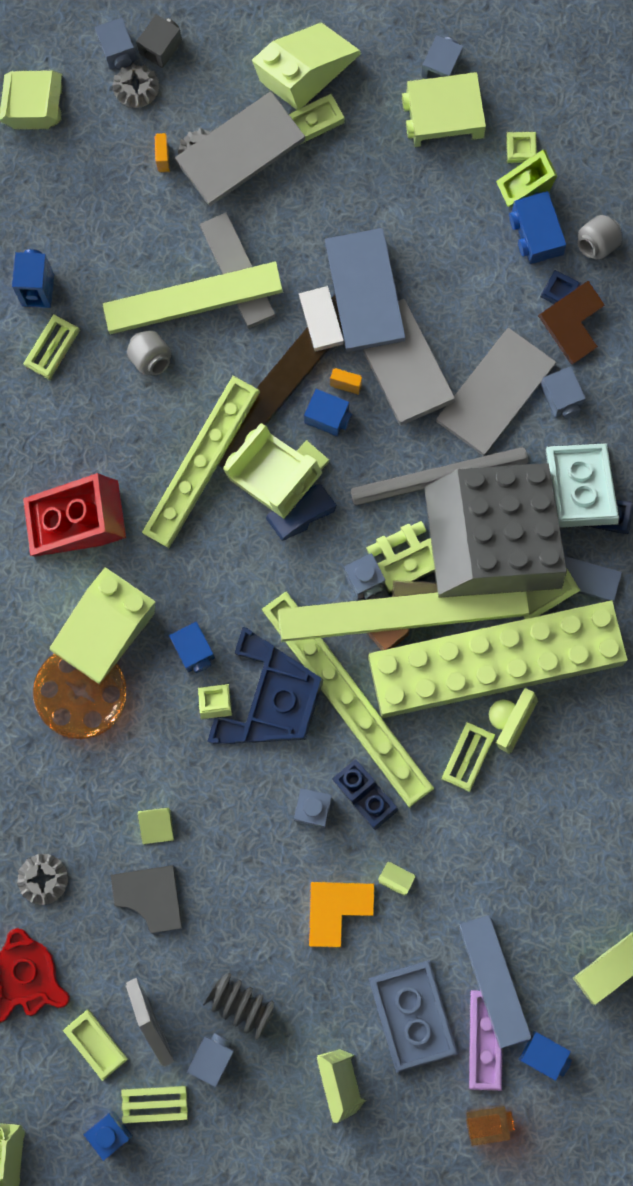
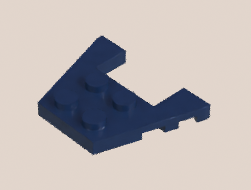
M242 627L235 654L263 662L264 666L246 723L225 717L214 718L207 742L211 744L306 740L323 679L275 648L266 640L257 636L248 628Z

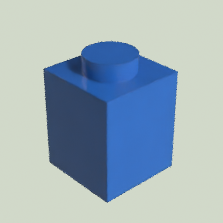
M315 389L304 414V423L338 437L341 429L347 430L352 418V413L349 412V402Z
M197 621L169 635L187 672L194 670L195 673H199L212 665L210 661L215 659V656Z
M533 1031L532 1039L527 1042L519 1060L555 1081L558 1075L564 1077L572 1062L568 1058L571 1051Z
M114 1110L83 1134L103 1161L133 1137Z

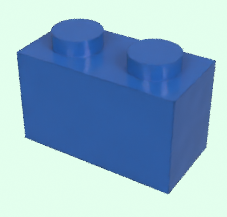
M546 191L515 200L512 212L509 213V220L512 229H518L521 239L518 240V247L521 256H527L529 264L564 255L566 242L549 192Z
M34 249L15 252L12 288L21 306L51 308L54 273L46 254Z

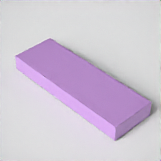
M470 990L469 1090L502 1091V1049L500 1050L481 992Z

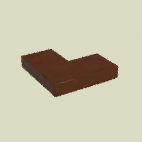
M586 281L538 315L571 365L598 347L581 323L605 306L589 281Z

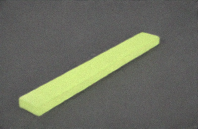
M286 591L262 608V611L280 634L278 609L298 606ZM323 639L287 641L286 644L301 664L323 679L321 691L406 805L411 807L434 790L433 786Z
M438 592L278 609L281 642L528 616L529 614L526 592L438 598Z

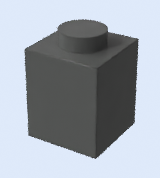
M155 15L136 42L140 55L164 68L181 44L182 37L179 26L169 18L163 19Z

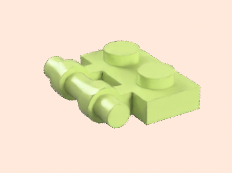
M421 521L411 526L407 524L400 527L401 531L387 538L382 536L376 539V543L366 547L368 554L372 553L374 557L381 553L383 554L385 560L377 564L386 580L385 586L389 593L393 591L394 580L414 582L435 572L431 538L419 543L416 537L426 532ZM407 542L410 548L395 555L392 548Z

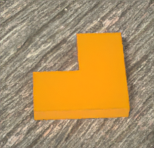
M311 882L309 946L341 947L342 915L373 916L374 884Z

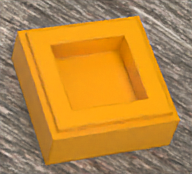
M166 133L156 134L154 136L155 158L158 171L170 172Z
M335 368L330 377V386L359 395L362 387L361 375Z

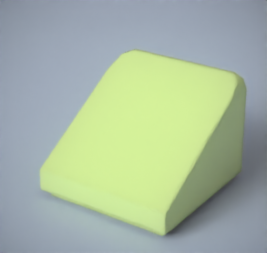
M170 808L138 811L142 844L174 841Z
M388 861L378 881L380 884L404 896L407 895L415 875Z

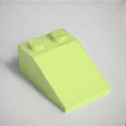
M319 23L272 41L252 59L259 80L268 89L299 111L351 64L361 52L323 23Z
M105 567L86 590L49 650L100 685L154 615L155 601Z

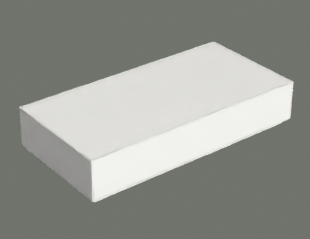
M328 286L299 293L314 351L344 344Z

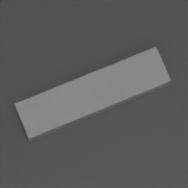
M227 212L200 224V228L222 274L252 267ZM267 297L237 304L248 329L275 317Z

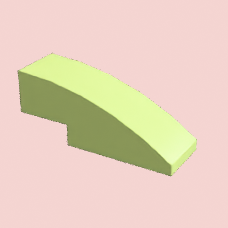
M633 932L573 977L591 1004L596 1005L633 976Z

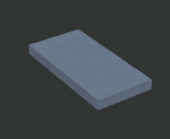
M383 228L326 238L325 246L346 352L404 342L405 333Z

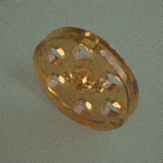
M55 653L51 655L40 667L33 686L34 704L44 723L54 732L73 739L92 738L110 729L120 718L126 704V682L120 666L116 663L99 685L76 668L69 673L61 671L59 664L62 658ZM50 681L55 682L58 685L57 694L51 698L44 697L41 694L43 684ZM66 682L78 688H81L83 685L87 686L85 691L95 702L82 696L75 699V692ZM108 687H116L120 691L119 699L114 703H108L102 698L103 691ZM66 709L70 712L71 718L67 724L57 725L54 723L53 716L57 710ZM89 712H97L102 717L100 725L96 728H89L84 724V718Z

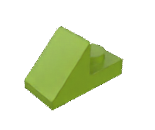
M542 149L496 182L507 206L513 208L515 200L532 196L535 193L549 192L557 178V173L546 150Z

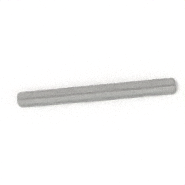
M523 447L353 487L351 489V497L354 505L369 503L423 490L425 486L457 469L526 465L528 463V455Z

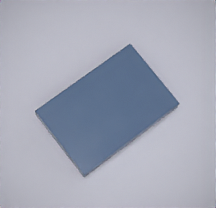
M430 960L368 978L396 1073L458 1054Z

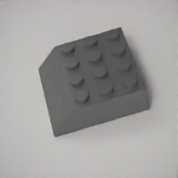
M549 463L457 469L425 486L424 492L438 598L562 589L567 570Z

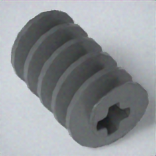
M228 972L218 980L203 1006L213 1000L212 1012L215 1013L223 1007V1019L226 1020L234 1014L233 1025L237 1027L245 1021L244 1032L248 1034L256 1028L255 1040H258L274 1014V1002L271 1000L265 1006H262L263 994H259L252 999L253 988L248 987L241 992V980L230 985L231 974Z

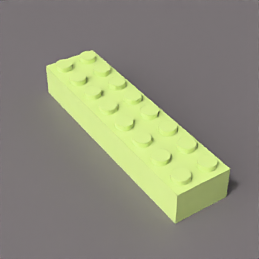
M611 600L372 652L368 654V660L381 718H387L623 666L627 662V656L613 601Z

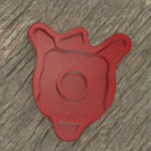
M12 929L7 934L6 943L0 951V1022L6 1021L17 1005H22L28 1016L36 1015L46 1004L57 1008L66 1007L70 1002V995L57 981L56 966L50 951L41 943L30 938L24 929Z

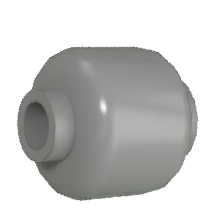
M605 215L594 217L580 228L578 232L577 243L580 251L586 257L596 260L604 259L617 249L622 242L619 223Z
M144 331L136 333L131 338L127 348V356L143 375H159L170 364L171 349L157 332Z

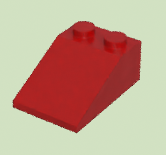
M96 473L23 498L30 556L36 557L98 547L126 538L118 480Z

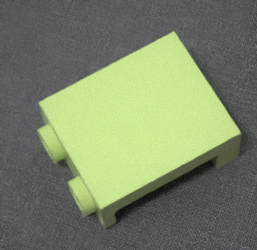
M477 72L407 81V92L402 93L403 110L409 111L410 120H406V130L408 138L414 139L415 147H420L422 140L463 134H472V139L484 138L486 125Z
M262 423L247 435L244 444L237 452L232 453L228 457L223 468L231 482L283 519L322 474L317 460L308 454L304 457L273 436Z

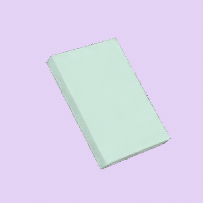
M607 443L546 447V458L550 468L559 527L618 524L619 516Z

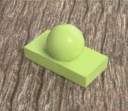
M524 688L516 704L502 699L496 701L490 707L488 715L491 724L497 729L502 730L496 744L499 749L508 754L512 753L538 702L535 692Z

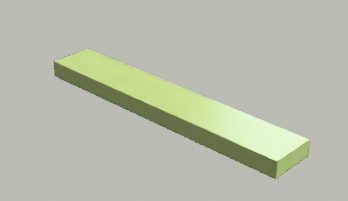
M275 261L103 303L108 332L114 334L283 293Z
M232 376L142 531L143 534L170 548L258 397L260 391L257 388Z

